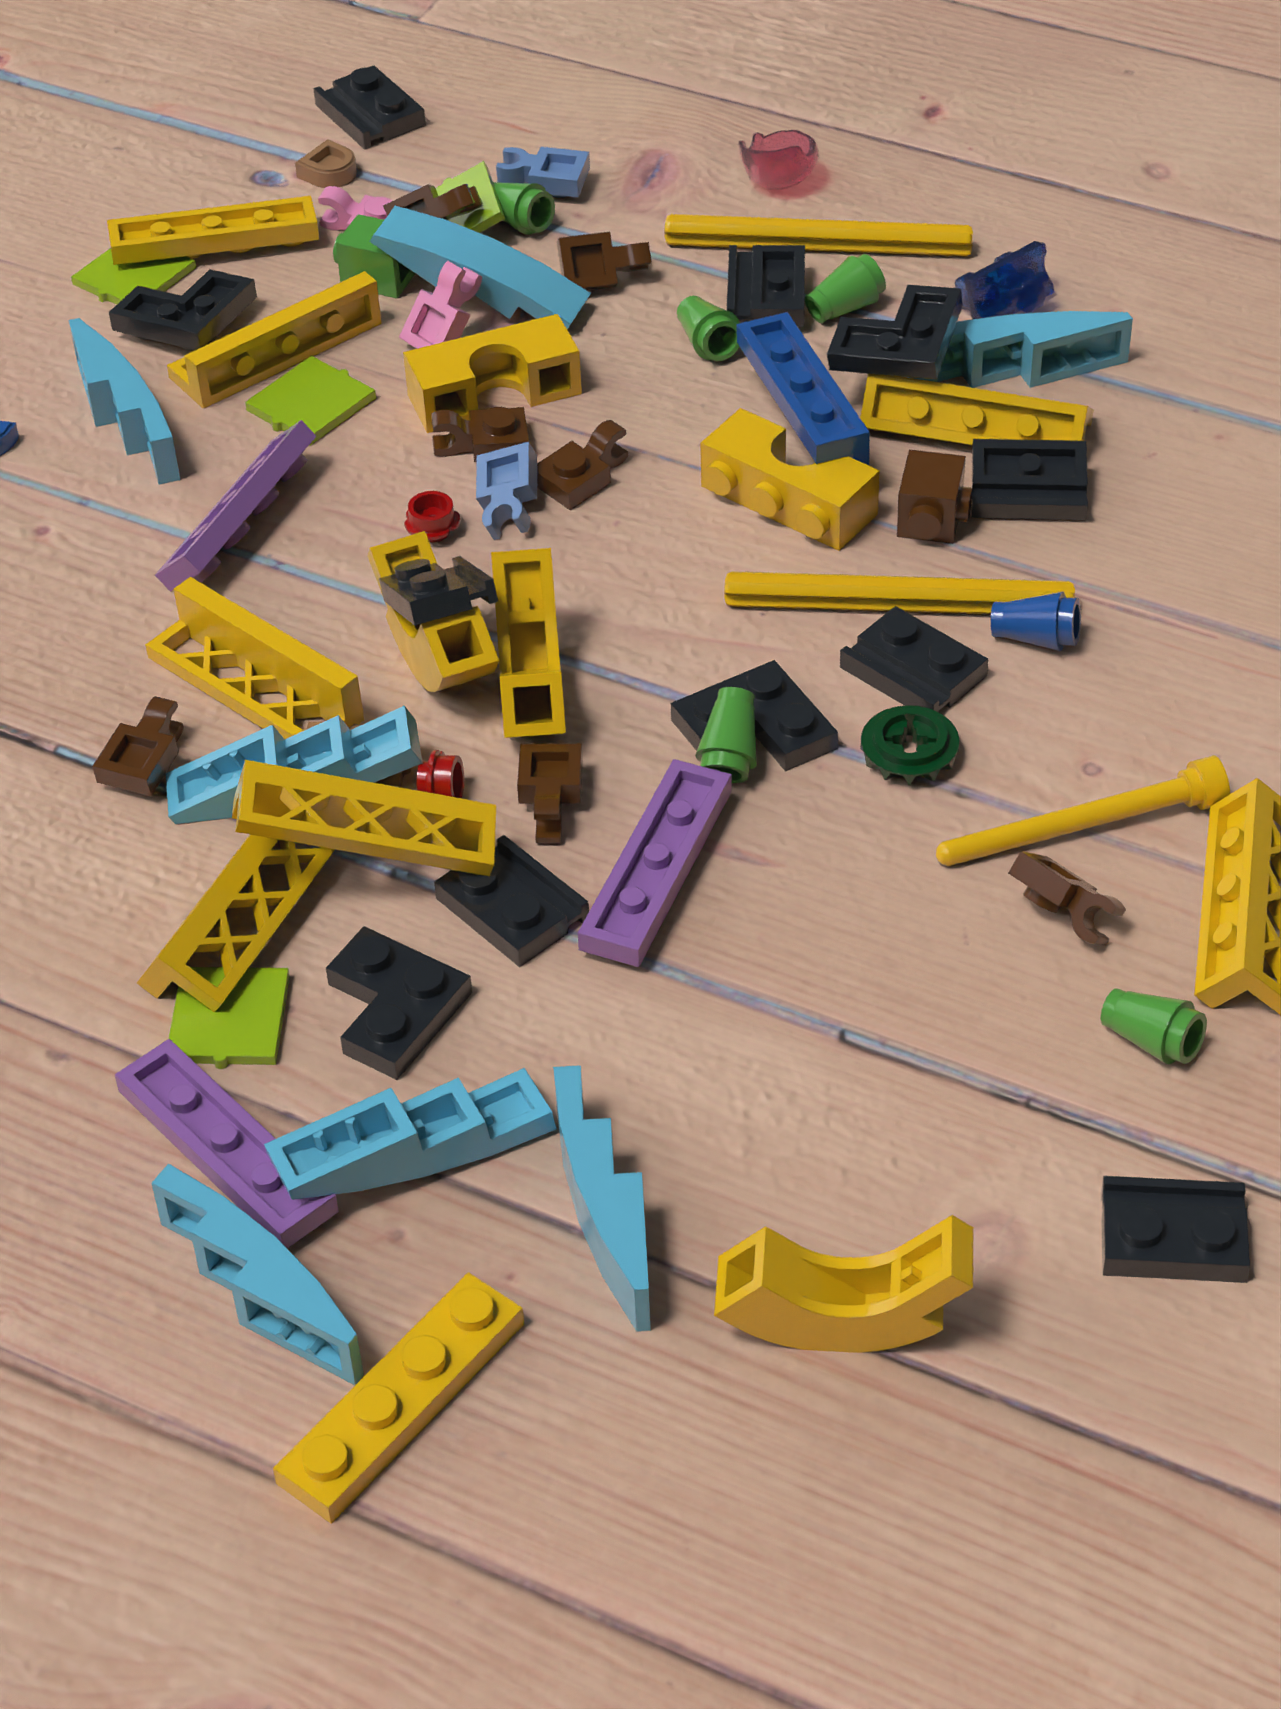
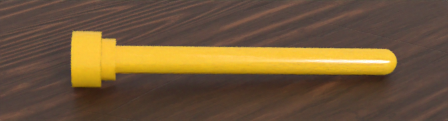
M1215 755L1190 761L1187 764V769L1179 771L1177 778L943 841L936 848V858L941 864L951 866L1183 802L1188 807L1197 805L1201 810L1209 809L1211 805L1230 794L1228 776L1221 760Z

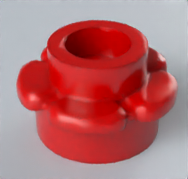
M424 491L413 496L408 503L407 520L404 522L405 529L411 535L425 531L429 543L444 540L448 537L450 530L457 529L460 524L459 512L454 511L451 497L443 492Z
M433 750L429 760L422 761V764L418 766L417 791L462 799L464 791V766L459 755H445L443 751Z

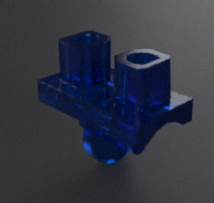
M1033 241L1014 252L1008 251L996 257L994 263L975 273L968 272L955 280V288H961L962 309L970 310L972 319L1015 314L1019 311L1031 313L1043 306L1045 297L1054 293L1053 283L1045 268V256L1047 253L1045 243Z

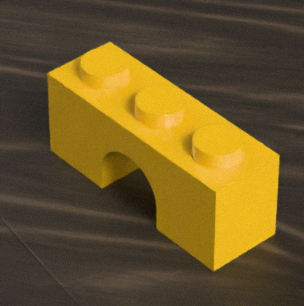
M558 314L403 352L407 394L427 433L433 432L431 413L439 410H451L458 413L463 419L469 420V410H478L477 396L491 388L507 387L515 389L525 396L530 407L582 394L580 351Z
M739 408L700 443L701 487L838 551L878 515L880 470L849 456L805 466L786 464V428L745 409Z

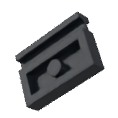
M375 65L356 69L351 74L332 81L333 88L323 90L320 86L313 88L315 105L364 150L371 148V141L377 138L386 142L426 126L424 108Z
M729 245L726 310L733 313L738 320L751 321L788 312L797 326H804L805 245H753L752 252H737V245Z
M973 439L972 518L1086 520L1088 510L1087 441Z
M461 556L452 558L454 567L443 569L436 563L430 564V561L427 559L407 561L394 568L395 574L379 578L384 601L413 625L471 610V600L482 598L487 603L493 604L498 602L494 579Z
M894 606L858 635L857 643L853 647L845 646L840 650L841 669L904 706H921L937 712L945 705L950 708L985 679L988 674V658L897 606Z
M505 835L497 839L494 867L490 876L450 870L434 881L436 899L518 967L523 966L567 935L568 927L577 920L583 923L589 913V903L584 897Z
M1103 1176L1101 1189L1103 1276L1247 1283L1250 1257L1247 1208H1245L1244 1199L1246 1192L1245 1183Z

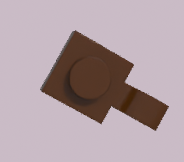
M465 183L438 196L435 186L427 184L383 205L387 216L395 206L448 220L470 213L482 207L483 204L476 186L469 188L468 184Z
M610 231L561 237L557 240L561 274L587 291L616 287L618 284L616 271L633 272L646 270L649 268L648 264L652 263L649 242L613 247Z
M492 407L489 409L469 410V420L463 419L458 413L451 410H439L431 413L433 432H450L446 435L432 436L433 450L436 456L448 457L457 453L473 452L474 462H477V455L529 442L524 407Z
M606 420L596 427L584 448L574 441H570L537 463V488L567 509L572 510L611 483L610 468L619 466L628 457V451L615 443L626 435V429L612 420Z
M155 696L149 701L144 715L136 727L123 723L118 725L92 766L97 783L152 797L179 753L176 742L179 740L184 726L182 722L171 720L178 707L177 701Z
M582 743L520 744L517 780L518 804H534L536 843H561L562 804L581 803Z
M1020 851L1008 874L1027 885L1023 895L1036 905L1053 913H1057L1060 907L1067 908L1071 912L1072 926L1079 938L1088 943L1106 945L1109 940L1105 934L1097 931L1094 926L1093 920L1098 910L1103 908L1106 912L1118 916H1123L1126 908L1118 899L1096 892V887L1048 856Z

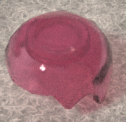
M799 130L777 131L766 136L756 132L753 134L749 148L746 147L744 140H739L738 142L741 160L749 179L765 189H789L799 184L809 176L819 159V148L814 138Z

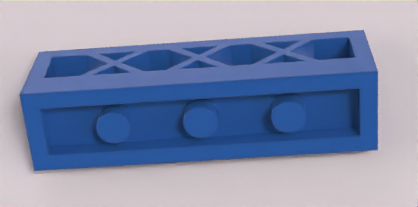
M785 312L736 324L738 345L815 463L818 464L849 456L869 465L870 432L789 313Z

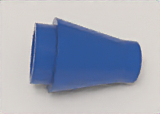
M1057 592L1009 602H994L990 622L992 636L1005 637L1057 651H1062L1064 645L1076 646L1079 641L1081 628L1080 601L1078 598H1066L1064 592Z

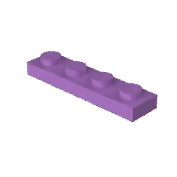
M302 420L270 441L155 574L170 592L189 577L201 583L212 574L221 563L215 556L222 547L225 550L231 548L250 529V526L245 521L251 513L254 516L260 514L277 498L279 492L274 488L275 484L279 480L286 482L305 465L307 459L302 453L316 438V435Z
M676 759L672 760L578 931L579 951L636 967L640 966L732 792V774Z
M170 1039L114 1074L118 1091L238 1208L273 1234L286 1248H289L339 1212L335 1194L291 1200L264 1144L276 1138Z

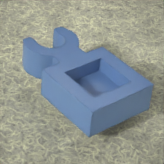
M507 147L503 150L504 163H497L496 165L497 182L536 183L542 185L553 197L563 198L568 196L578 198L590 170V155L587 151L540 147L537 155L528 154L527 151L521 148Z
M529 442L477 455L476 499L484 510L482 522L493 540L500 539L502 524L511 518L521 533L529 530L531 519L522 502L537 499V454Z

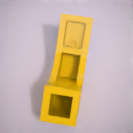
M425 531L370 547L367 555L380 590L379 578L395 574L394 568L401 563L417 559H427L430 561V564H437ZM386 603L387 613L385 617L399 650L415 678L427 691L437 692L492 674L497 668L499 658L478 605L468 611L413 625Z
M551 548L491 552L493 579L498 602L495 603L504 738L566 733Z
M951 1215L891 1251L866 1257H837L809 1250L765 1226L718 1256L714 1316L757 1338L801 1350L863 1353L892 1349L915 1343L942 1331L943 1305L973 1288V1227Z

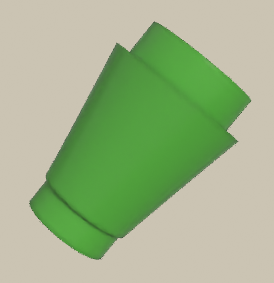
M493 182L505 217L502 220L503 222L526 235L542 232L549 227L555 214V201L553 196L542 185L536 183Z
M869 255L849 256L811 293L805 296L806 307L810 315L818 323H823L828 319H833L877 302L879 294L886 289L885 277L878 264Z
M689 296L679 304L677 318L684 328L695 352L701 358L722 361L736 353L740 347L737 343L736 324L740 322L733 313L703 300L699 296Z
M724 687L718 691L717 700L713 706L695 756L700 761V766L732 774V783H741L748 779L749 770L757 765L755 708L753 706L755 695L743 688Z
M1115 988L1108 994L1101 1010V1023L1103 1026L1111 1028L1114 1032L1165 1064H1172L1175 1061L1187 1064L1192 1061L1200 1050L1206 1034L1207 1019L1205 1014L1196 1011L1194 1004L1188 1000L1132 991L1126 992Z

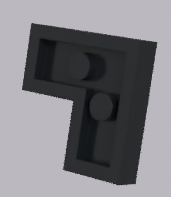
M209 269L182 296L137 285L108 312L111 328L113 331L134 335L140 339H151L180 346L186 350H197L208 345L257 298L255 281L251 278Z
M907 285L894 321L841 317L827 351L829 370L937 379L963 307L961 288Z
M775 660L670 703L671 721L696 751L717 700L718 691L724 687L743 688L755 695L753 705L755 708V737L785 772L838 749V731Z
M365 926L359 930L326 967L328 985L369 1004L341 1035L343 1054L395 1080L400 1078L472 994L470 975Z

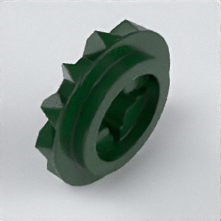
M905 705L892 707L874 715L862 730L860 749L864 752L866 767L880 768L884 780L900 775L904 776L910 785L916 776H923L928 780L935 781L940 770L952 769L955 756L959 752L960 740L954 724L941 713L926 707ZM907 736H913V743H916V752H904L903 743L906 742Z

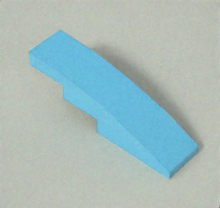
M395 206L370 240L372 244L435 287L438 283L440 271L447 261L454 263L462 269L464 267L469 268L482 276L480 288L475 296L509 319L516 309L520 307L536 319L558 314L566 329H568L591 294L547 265L496 239L448 220Z
M1061 311L1010 314L958 321L938 378L914 379L940 382L963 376L968 385L974 388L1021 375L1027 385L1032 388L1127 363L1133 318L1128 312Z
M80 318L69 320L76 360L95 427L117 423L126 455L149 451L159 485L180 480L173 436L158 401L138 371L111 342Z
M402 706L352 730L349 729L339 715L287 739H284L273 725L268 726L167 772L168 816L174 824L232 818L233 800L245 760L374 783L422 764L416 720L409 710Z
M581 1065L553 1067L562 1161L579 1225L603 1279L636 1332L651 1331L642 1172L614 1174L611 1118L584 1119Z
M523 1068L469 1093L460 1079L456 1078L403 1103L399 1102L392 1088H389L264 1144L291 1200L358 1192L426 1177L495 1155L556 1130L552 1110L526 1069Z
M168 1164L151 1183L161 1225L191 1240L199 1273L232 1291L239 1324L347 1382L356 1385L364 1376L357 1333L320 1282L273 1234L226 1197Z

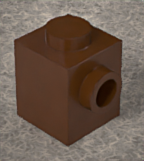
M909 449L898 493L897 537L954 543L958 521H969L973 488L964 487L966 456Z

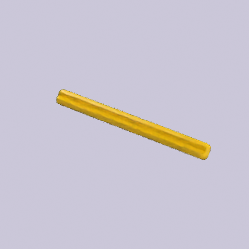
M670 214L666 217L664 227L666 243L681 246L729 247V245H737V248H753V245H805V250L968 256L971 254L973 243L972 227L957 224Z
M731 571L727 573L724 585L726 604L736 607L889 611L894 606H897L905 612L991 614L994 602H1009L1057 592H1064L1066 598H1075V587L1072 582L1054 580Z

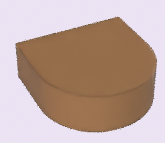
M329 139L295 162L297 178L321 188L345 186L352 182L357 174L353 151Z

